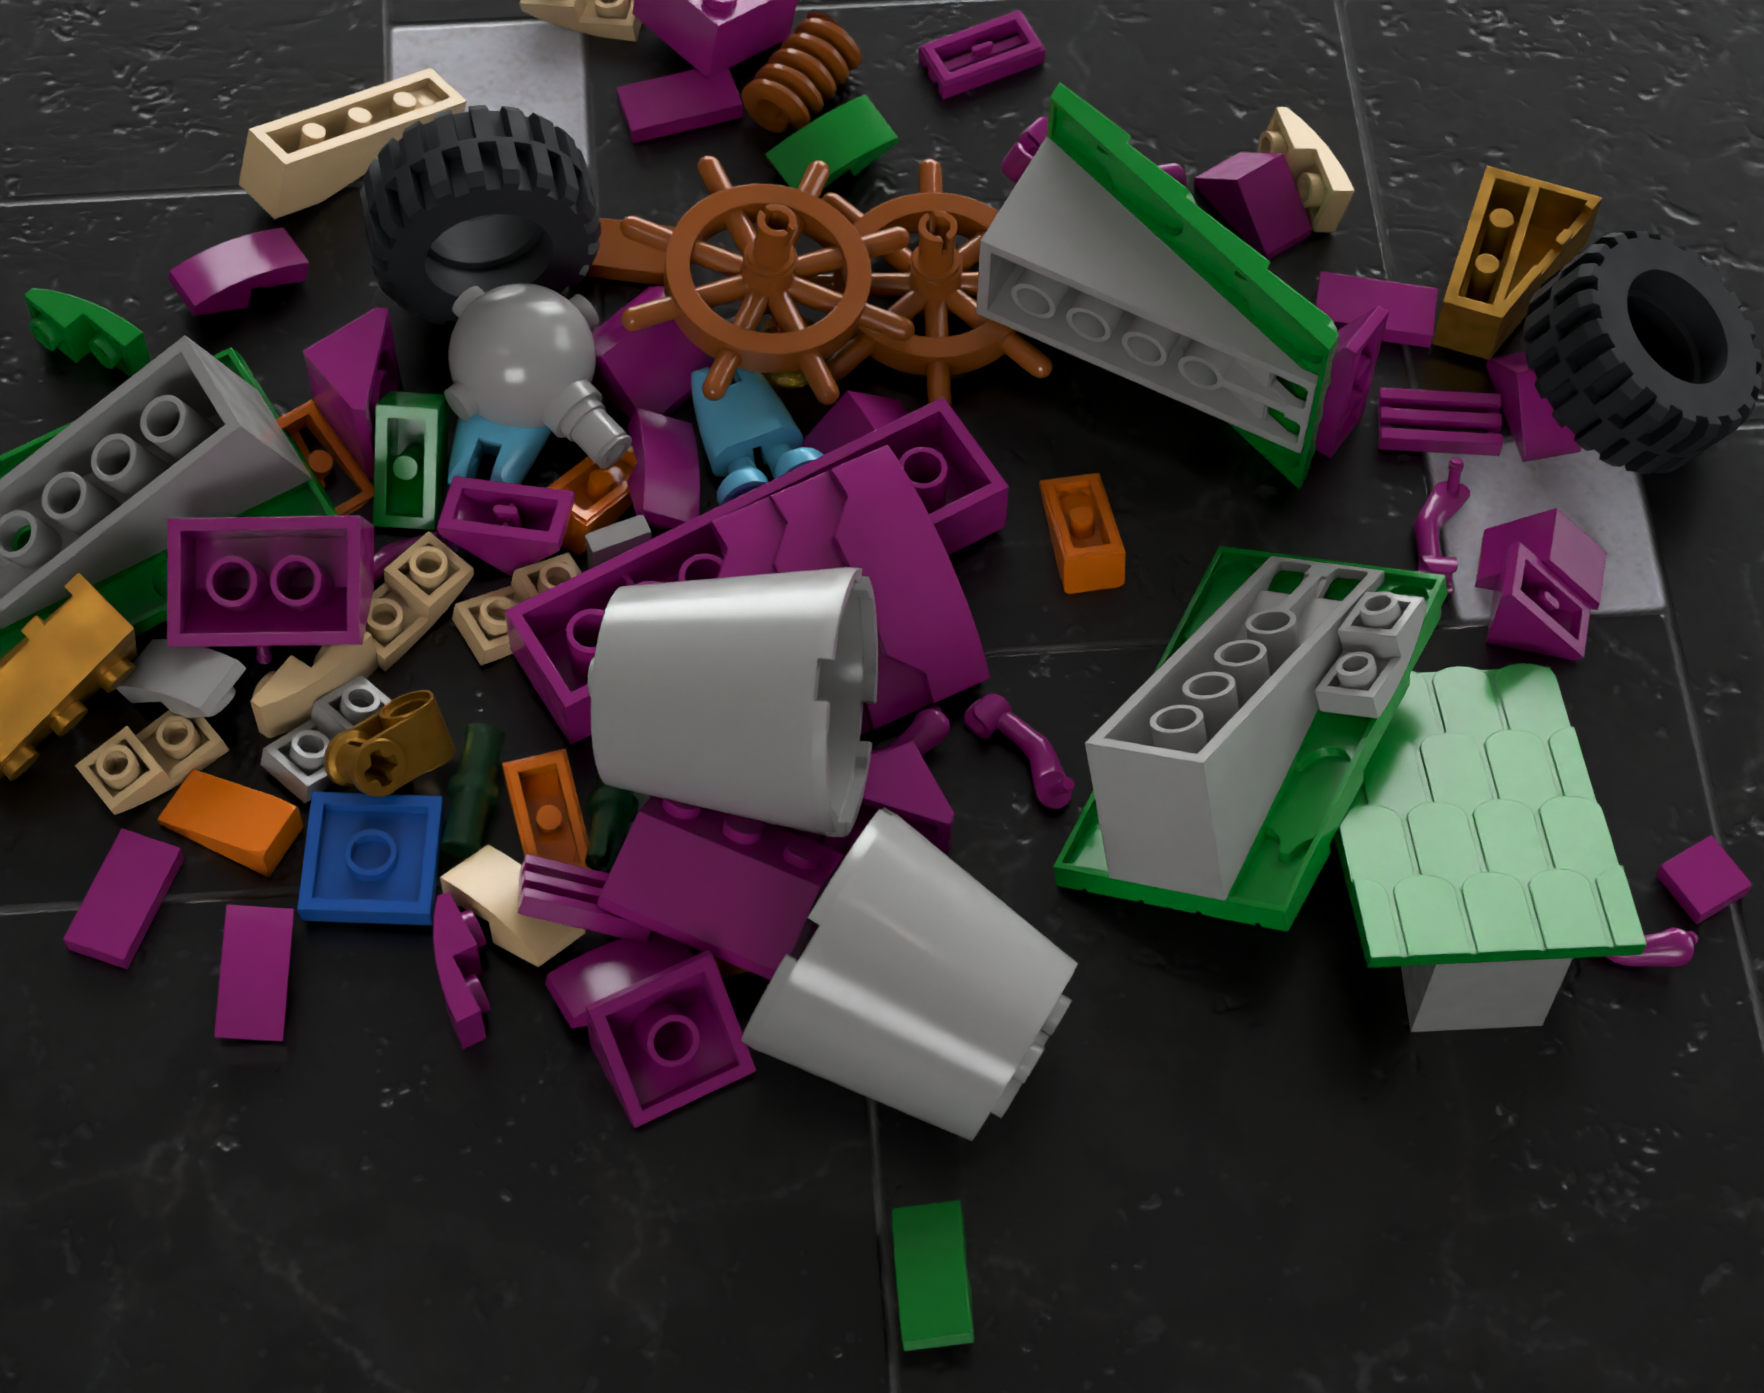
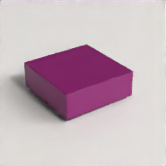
M1712 835L1661 864L1656 873L1658 879L1696 925L1747 895L1752 886V883Z

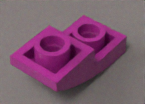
M282 227L241 236L209 248L171 269L168 281L193 316L217 314L223 311L248 308L251 289L270 288L281 284L306 281L309 261Z
M637 408L627 425L637 464L627 480L636 516L644 515L647 524L655 528L673 529L699 516L700 471L692 423Z
M448 891L437 896L433 929L434 950L446 1009L453 1030L463 1050L486 1039L482 1013L489 1011L490 1005L476 976L483 973L478 948L487 943L473 911L467 909L460 913Z
M226 905L215 1038L283 1042L294 909Z
M651 930L647 942L622 938L565 963L547 974L545 985L571 1028L588 1026L585 1006L683 962L694 955L688 945Z

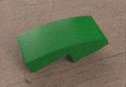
M863 95L817 118L782 141L765 155L789 187L797 189L808 165L816 160L823 161L829 167L830 172L824 186L825 188L848 170L854 176L900 142V139L868 97Z
M32 288L24 294L32 318L28 323L29 328L35 338L46 349L53 351L58 348L75 363L80 361L89 352H92L96 359L106 368L113 369L118 367L129 377H132L151 362L143 332L110 310L79 297L53 290Z
M955 1200L892 1208L897 1294L904 1351L974 1343L972 1295L967 1272L965 1225L961 1201Z

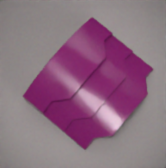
M889 445L709 522L724 555L716 578L845 567L862 568V576H869L874 592L877 615L878 681L876 704L863 703L861 735L990 678L971 611L949 556L921 498Z

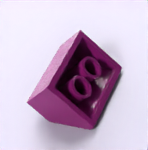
M362 516L168 518L167 647L335 646L363 644L374 590V525Z
M651 796L637 813L599 895L597 907L700 951L709 950L714 957L771 980L785 955L788 954L797 959L820 926L810 920L808 916L840 867L844 854L824 847L819 841L811 837L795 835L764 821Z

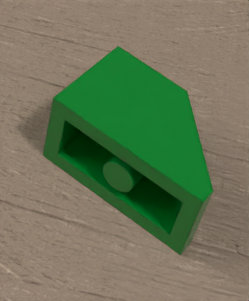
M388 391L376 404L374 526L435 530L437 528L448 457L449 404L445 395Z

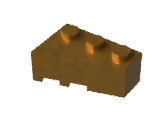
M1487 166L1443 300L1432 344L1487 360L1492 358L1526 317L1532 296L1540 289L1541 284L1572 261L1588 242L1602 197Z
M79 572L64 586L73 596L45 621L39 616H35L21 630L26 637L0 660V779L6 775L12 781L24 773L40 755L35 749L36 746L53 731L58 736H63L70 731L88 712V709L83 705L101 688L110 693L120 686L136 668L131 662L137 656L134 627Z

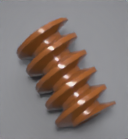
M809 12L807 18L796 26L794 33L784 40L781 49L772 54L768 64L759 69L755 79L743 88L741 96L744 107L760 127L770 132L783 133L786 131V128L795 131L800 130L810 123V116H815L821 112L824 105L823 100L827 101L835 95L836 85L839 86L848 80L849 70L852 71L859 67L862 61L859 47L833 18L820 12Z

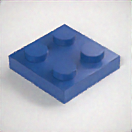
M312 792L297 907L300 920L433 925L445 812L443 796L390 794L385 797H371L364 793Z

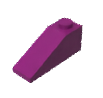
M1380 306L1375 307L1338 330L1339 346L1334 354L1330 372L1331 382L1326 390L1323 418L1319 424L1315 440L1316 450L1329 458L1334 455L1363 418L1389 311Z

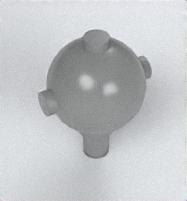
M514 283L499 286L487 292H484L479 286H473L457 298L452 311L459 319L452 331L448 350L449 369L454 384L444 391V395L449 406L461 419L468 421L478 414L489 421L510 427H548L558 438L566 437L571 442L575 441L601 469L613 465L626 453L632 443V438L605 411L606 408L601 403L602 394L591 384L596 365L595 343L591 329L599 324V318L594 307L585 297L576 294L568 300L558 292L540 285Z

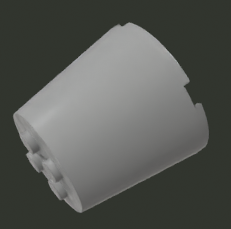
M845 567L621 586L618 588L606 607L598 635L595 657L592 658L588 670V692L591 697L592 745L596 767L602 781L608 786L829 837H846L852 830L860 810L872 751L871 742L860 741L863 703L876 704L877 615L874 592L869 576H862V568Z
M883 807L882 810L879 809L861 833L808 916L810 920L820 926L799 960L788 954L785 955L752 1014L741 1041L757 1051L972 1141L990 1112L999 1118L1003 1117L1022 1083L1024 1084L1040 1058L1049 1035H1052L1072 1002L1062 992L1078 963L896 813Z

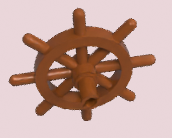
M704 156L699 160L697 169L710 196L704 198L688 210L679 220L674 230L632 215L625 217L621 221L620 230L624 237L666 253L663 275L665 297L624 310L621 315L622 326L629 331H638L674 320L683 334L695 346L715 358L702 385V392L708 400L718 401L724 397L738 368L763 373H783L801 369L816 399L822 404L830 405L839 398V388L824 360L841 350L853 337L859 326L898 341L910 340L915 333V326L910 319L867 303L872 278L870 259L905 248L910 240L908 231L903 227L897 226L861 237L856 228L842 213L819 198L830 173L829 167L823 161L816 160L808 165L797 189L774 184H748L732 187L717 158ZM753 224L757 225V230H755ZM728 229L741 255L706 243V241ZM803 233L820 244L823 249L797 256L795 247ZM690 264H697L726 275L728 278L695 287L690 272ZM839 269L844 284V293H839L805 279ZM739 299L742 302L733 323L723 319L711 309ZM793 301L828 315L819 322L806 327ZM763 314H772L782 333L757 332L756 329Z
M926 159L921 162L918 169L919 193L894 198L878 205L866 214L860 212L836 193H827L822 197L823 201L829 203L851 222L861 237L897 226L905 228L909 234L919 232V246L913 252L905 247L880 256L900 273H872L869 297L902 296L887 311L910 320L919 315L924 318L925 336L913 335L907 341H898L859 326L851 340L826 362L834 380L843 379L866 358L871 356L878 362L893 369L927 376L928 404L944 397L948 404L952 406L951 376L977 370L999 359L1004 354L1037 378L1049 376L1053 368L1052 361L1022 337L1023 333L976 313L977 301L970 296H977L979 272L968 271L979 262L980 241L999 211L969 197L943 193L942 170L939 162L934 159ZM956 235L969 238L961 247L955 248ZM839 269L834 270V273H823L805 279L839 293H844V284ZM956 315L974 330L949 337L948 316Z

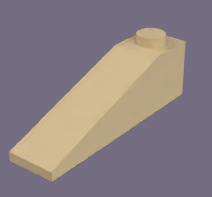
M432 68L251 128L248 131L239 185L274 219L321 203L363 176L374 159L378 160L380 150L392 138L396 140L403 138L402 133L405 128L417 121L424 125L433 121L436 113L450 109L453 114L461 113L465 110L467 101Z

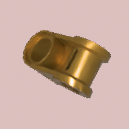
M419 690L391 700L377 713L348 730L337 734L329 742L325 750L323 762L326 774L335 784L344 788H357L371 797H385L423 773L447 763L456 754V748L434 694L429 690Z

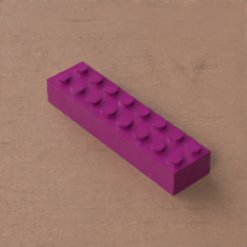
M942 397L505 610L510 650L569 744L572 745L591 735V697L588 692V670L592 658L595 657L602 619L610 598L621 586L715 579L724 558L709 523L715 519L889 445L921 498L948 555L1004 528L1006 524L1009 486L946 399Z

